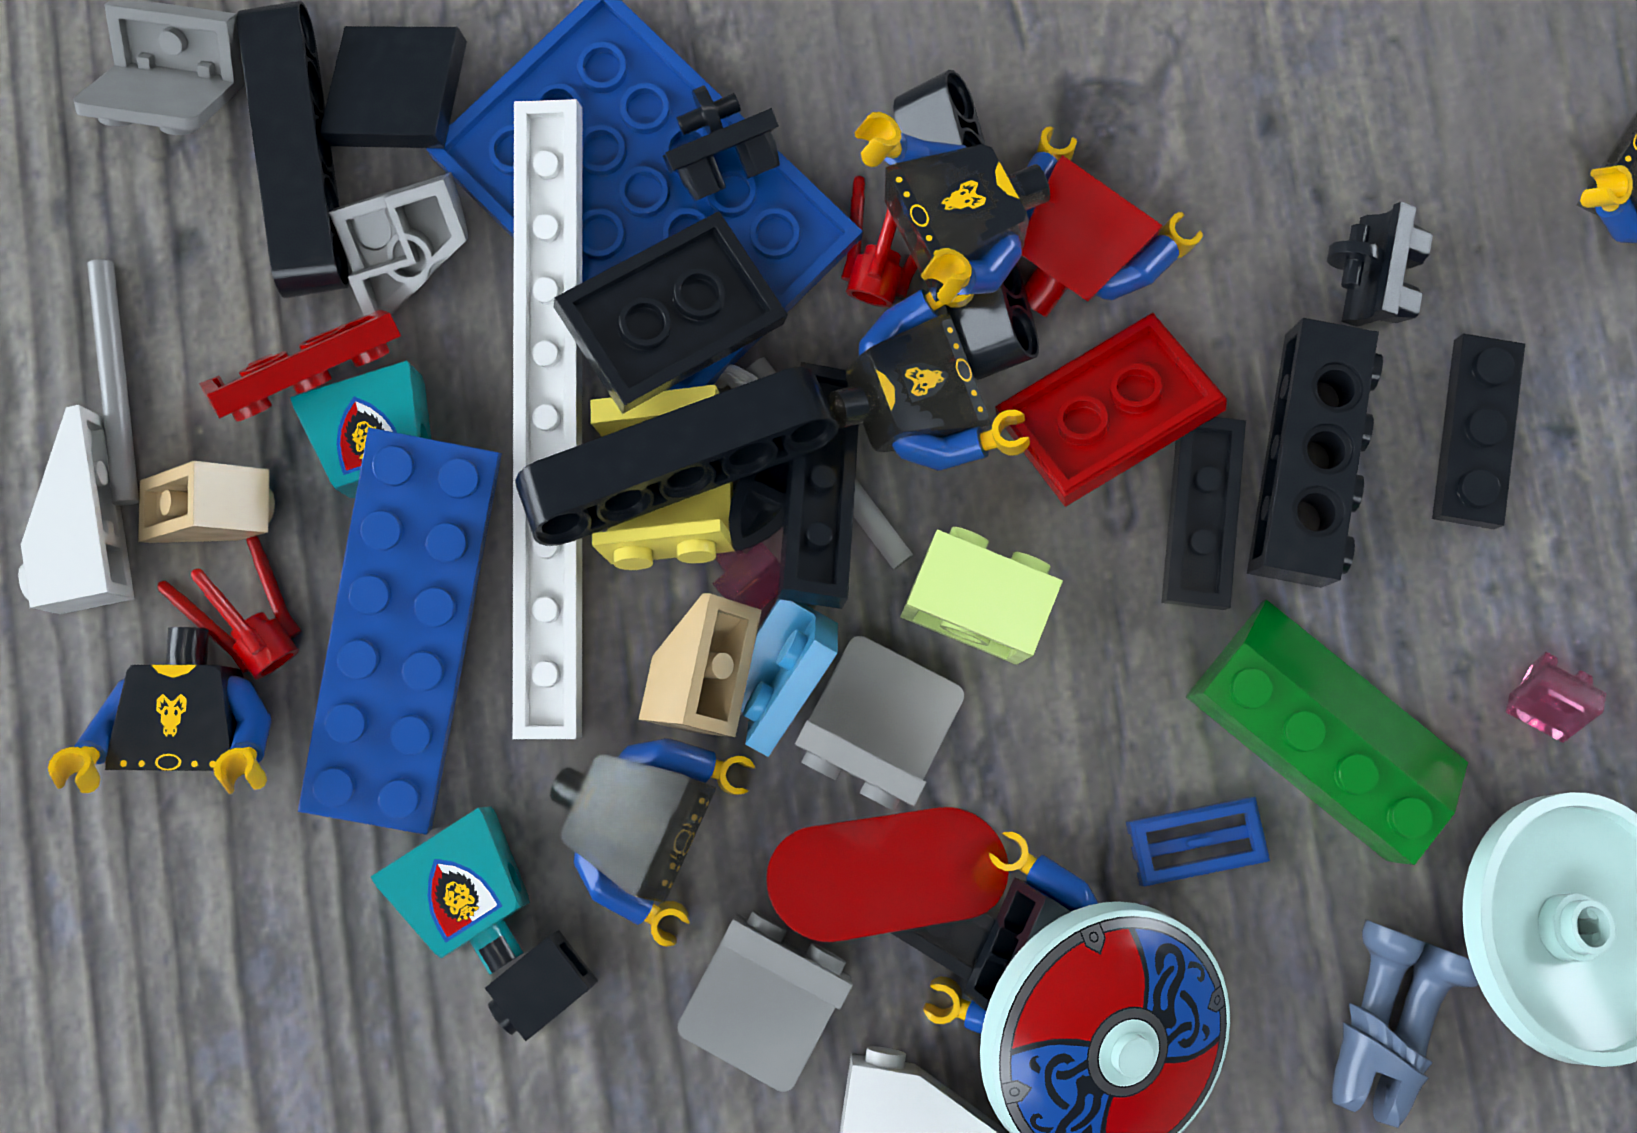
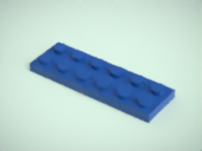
M368 427L298 812L425 835L432 830L502 453Z

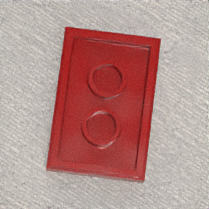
M1152 312L995 406L997 416L1006 410H1018L1025 415V421L1017 425L1006 426L1005 429L1014 441L1022 437H1029L1030 443L1024 454L1062 504L1067 507L1226 410L1227 398Z

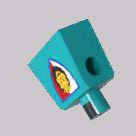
M407 360L290 397L292 406L331 484L337 491L349 498H355L368 427L431 439L425 382L423 376Z
M492 806L478 807L371 876L375 886L438 957L443 958L470 942L487 972L491 975L524 953L504 920L528 905L530 899L497 814Z

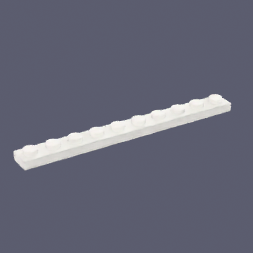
M577 99L514 101L513 739L582 738V538L558 546H545L537 543L533 538L515 484L518 473L527 465L582 444V351L553 308L554 297L582 283V106Z

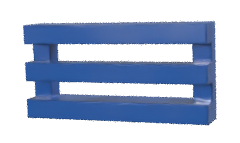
M1245 797L1126 821L1127 831L1131 835L1133 847H1131L1133 859L1137 861L1139 885L1143 887L1270 861L1256 797ZM1244 813L1246 824L1153 843H1148L1146 832ZM1244 838L1250 839L1252 847L1250 850L1156 869L1153 868L1151 857Z

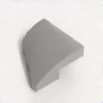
M451 172L337 207L329 212L353 271L348 276L363 316L377 310L387 311L392 315L468 239L462 204Z

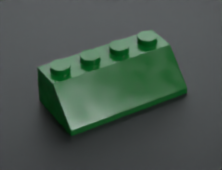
M1267 599L1261 602L1186 696L1187 699L1386 861L1415 865L1455 814L1468 761Z

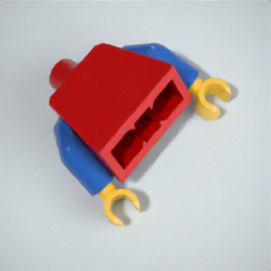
M1050 126L1042 131L1037 152L1026 167L1029 168L1038 164L1047 178L1049 187L1025 196L1020 181H1017L1014 190L1026 210V216L1023 222L1011 228L1013 233L1020 238L1022 256L1038 266L1024 287L1030 308L1046 318L1068 288L1088 302L1095 296L1112 301L1151 285L1177 258L1188 254L1203 237V233L1199 231L1192 239H1183L1177 234L1175 225L1185 216L1182 212L1174 214L1163 226L1071 161L1077 139L1072 137L1070 144L1064 149L1053 148L1049 142L1054 128Z

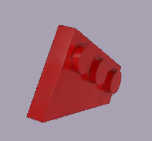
M377 310L309 338L299 344L301 351L289 356L287 351H283L250 362L246 368L239 372L241 378L224 385L219 375L201 382L199 385L219 419L232 413L236 422L242 421L272 406L268 398L270 395L290 386L293 387L296 394L309 391L331 380L332 377L328 369L352 359L355 367H359L387 355L390 352L387 342L400 337L401 334L390 312Z

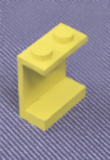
M716 385L666 390L624 414L621 413L612 397L590 400L591 424L603 437L720 394ZM733 482L607 528L606 532L592 533V546L608 562L624 570L646 569L653 565V560L677 558L685 563H706L716 559V553L734 552L728 521L733 496Z

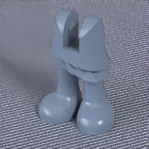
M1365 920L1362 938L1363 944L1370 953L1369 973L1362 1006L1359 1007L1349 1003L1351 1025L1343 1022V1040L1335 1067L1332 1102L1351 1112L1358 1111L1366 1101L1376 1072H1379L1382 1075L1373 1099V1116L1377 1122L1399 1128L1412 1109L1422 1086L1429 1079L1424 1074L1433 1063L1426 1058L1428 1044L1435 1018L1447 992L1455 986L1469 988L1477 987L1479 984L1474 975L1470 959ZM1414 965L1403 1010L1397 1028L1392 1032L1388 1028L1391 1012L1404 974L1409 967Z

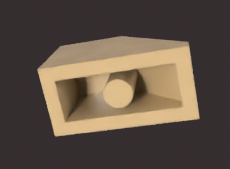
M192 461L140 480L138 542L238 541L268 533V523L272 519L275 507L274 495L272 490L269 489V470Z
M703 593L652 656L639 720L691 733L736 737L762 610L714 594Z

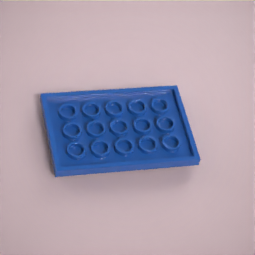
M583 0L449 126L444 149L426 148L431 158L446 173L451 172L454 181L514 239V101L577 99L582 106V283L719 211L787 313L863 237V231L779 151V166L749 179L746 177L735 147L714 155L713 157L726 188L694 201L682 184L677 171L669 173L662 156L667 151L708 135L705 127L683 135L676 120V117L697 109L692 95L693 89L704 85L713 101L723 97L621 0ZM738 112L721 119L723 128L745 118ZM762 337L667 390L714 385L729 365H734Z

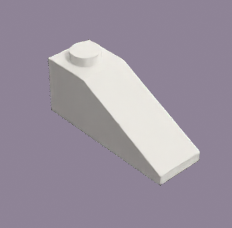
M80 405L66 407L21 542L23 564L19 568L18 578L22 593L29 600L30 608L64 614L135 599L121 507L112 503L104 419L102 416Z
M869 1046L867 1047L866 1056L851 1054L839 1133H1010L918 1065L905 1062L906 1053L902 1051Z

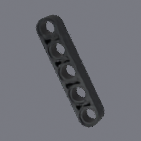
M301 0L240 10L237 13V27L269 261L275 285L283 298L348 288L349 268L347 256L329 214L330 211L340 207L331 146L319 133L325 111V101L315 33L308 10Z
M947 70L895 98L893 105L894 115L901 133L925 141L964 145L967 148L980 144L985 145L971 93L964 80L954 70ZM912 173L911 179L917 201L926 210L929 224L941 248L956 250L967 260H980L984 254L980 253L977 249V238L986 231V220L995 217L990 214V210L997 208L995 204L999 201L993 199L992 196L995 191L988 189L989 181L983 180L982 177L985 173H979V179L993 206L970 214H955L936 209L943 194L948 190L945 187L944 180H934ZM1018 262L997 291L986 294H974L972 300L966 306L960 308L945 305L948 317L953 321L975 379H983L1038 356V334Z
M792 367L537 460L527 465L518 473L515 484L534 540L541 545L558 546L813 452L825 446L838 433L839 425L813 370L807 367Z

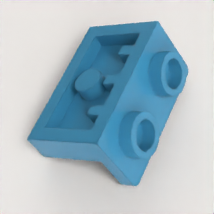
M777 599L757 630L741 712L744 717L749 719L746 745L769 757L838 654V623L804 603Z

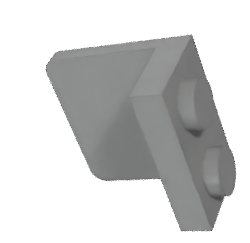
M144 0L108 1L104 6L114 66L75 96L73 101L75 112L78 115L98 118V121L104 125L125 126L137 123L158 126L162 132L172 135H185L196 132L245 85L237 14Z
M856 636L849 641L810 719L806 721L795 743L796 746L806 751L801 763L835 781L841 770H844L865 781L860 794L895 811L900 800L915 806L926 784L923 779L963 702L964 692L956 683L864 636Z
M752 911L749 919L736 913L678 1022V1032L689 1042L777 1091L787 1092L795 1086L834 1009H841L853 986L850 975L842 971L846 962L828 950L811 943L808 950L805 951L783 939L788 930L770 918L755 911Z

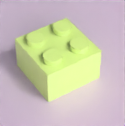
M952 527L950 533L947 534L937 529L900 617L1016 665L1032 657L1063 580L1048 575L1051 566L1031 555L1013 552L1011 559L987 550L989 541L972 531Z

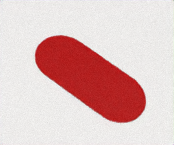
M938 807L817 825L797 830L780 842L774 850L767 868V890L775 911L792 930L812 940L838 942L980 916L988 912L999 902L1004 894L1009 877V871H1003L991 862L989 853L996 856L1004 864H1008V858L996 832L980 817L959 808Z

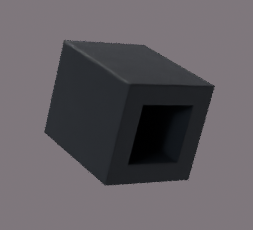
M558 930L540 942L486 986L485 989L493 999L488 1003V1007L498 1024L511 1035L518 1031L526 1042L592 988L598 980Z

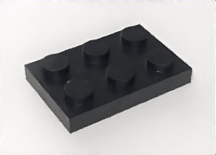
M719 211L554 297L553 307L622 414L782 326L788 316Z

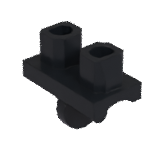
M702 85L692 90L697 109L676 117V120L683 135L705 127L708 135L667 151L662 156L669 173L677 171L682 184L692 199L697 201L726 188L713 157L718 153L735 147L747 179L779 166L777 146L771 132L779 127L772 108L723 128L721 119L741 111L737 97L732 93L713 101L707 88Z
M1399 202L1394 204L1393 209L1389 212L1360 217L1359 224L1351 226L1348 241L1334 242L1329 246L1327 262L1329 265L1343 270L1341 286L1347 289L1341 322L1358 327L1379 320L1399 323L1416 318L1419 315L1423 293L1420 292L1418 287L1403 282L1406 268L1409 269L1422 265L1430 255L1433 234L1414 224L1416 207Z

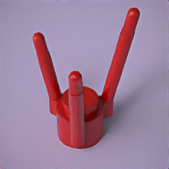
M901 169L910 185L912 172ZM858 175L853 180L850 219L863 230L865 179L863 176ZM895 185L877 245H866L864 254H861L862 240L859 241L848 252L841 279L848 282L845 292L849 296L861 302L885 308L893 306L896 296L906 298L912 277L928 252L920 237L905 264L901 267L899 266L901 255L890 249L904 205Z
M258 536L246 539L247 545L275 618L269 620L264 612H259L244 620L220 589L199 568L191 571V578L233 629L230 633L231 636L167 581H160L157 584V589L197 627L209 629V637L232 657L243 673L249 671L255 679H260L285 665L299 652L300 649L292 639L299 635L302 630L289 614L267 555Z

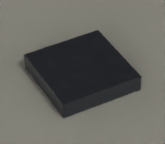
M345 26L319 132L330 146L444 149L467 44L458 27Z

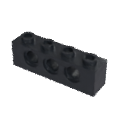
M1302 318L1285 334L1247 574L1322 588L1340 581L1342 574H1346L1349 571L1355 552V540L1353 537L1348 536L1351 512L1354 513L1359 508L1364 492V477L1357 474L1360 452L1365 451L1368 447L1374 427L1373 415L1367 414L1369 393L1377 387L1383 368V356L1376 353L1378 331ZM1317 382L1329 384L1335 389L1339 398L1338 407L1329 406L1319 398ZM1308 442L1318 443L1326 449L1329 455L1328 469L1316 466L1309 459L1307 453ZM1300 502H1306L1317 510L1320 517V525L1317 531L1307 529L1300 522L1297 514Z

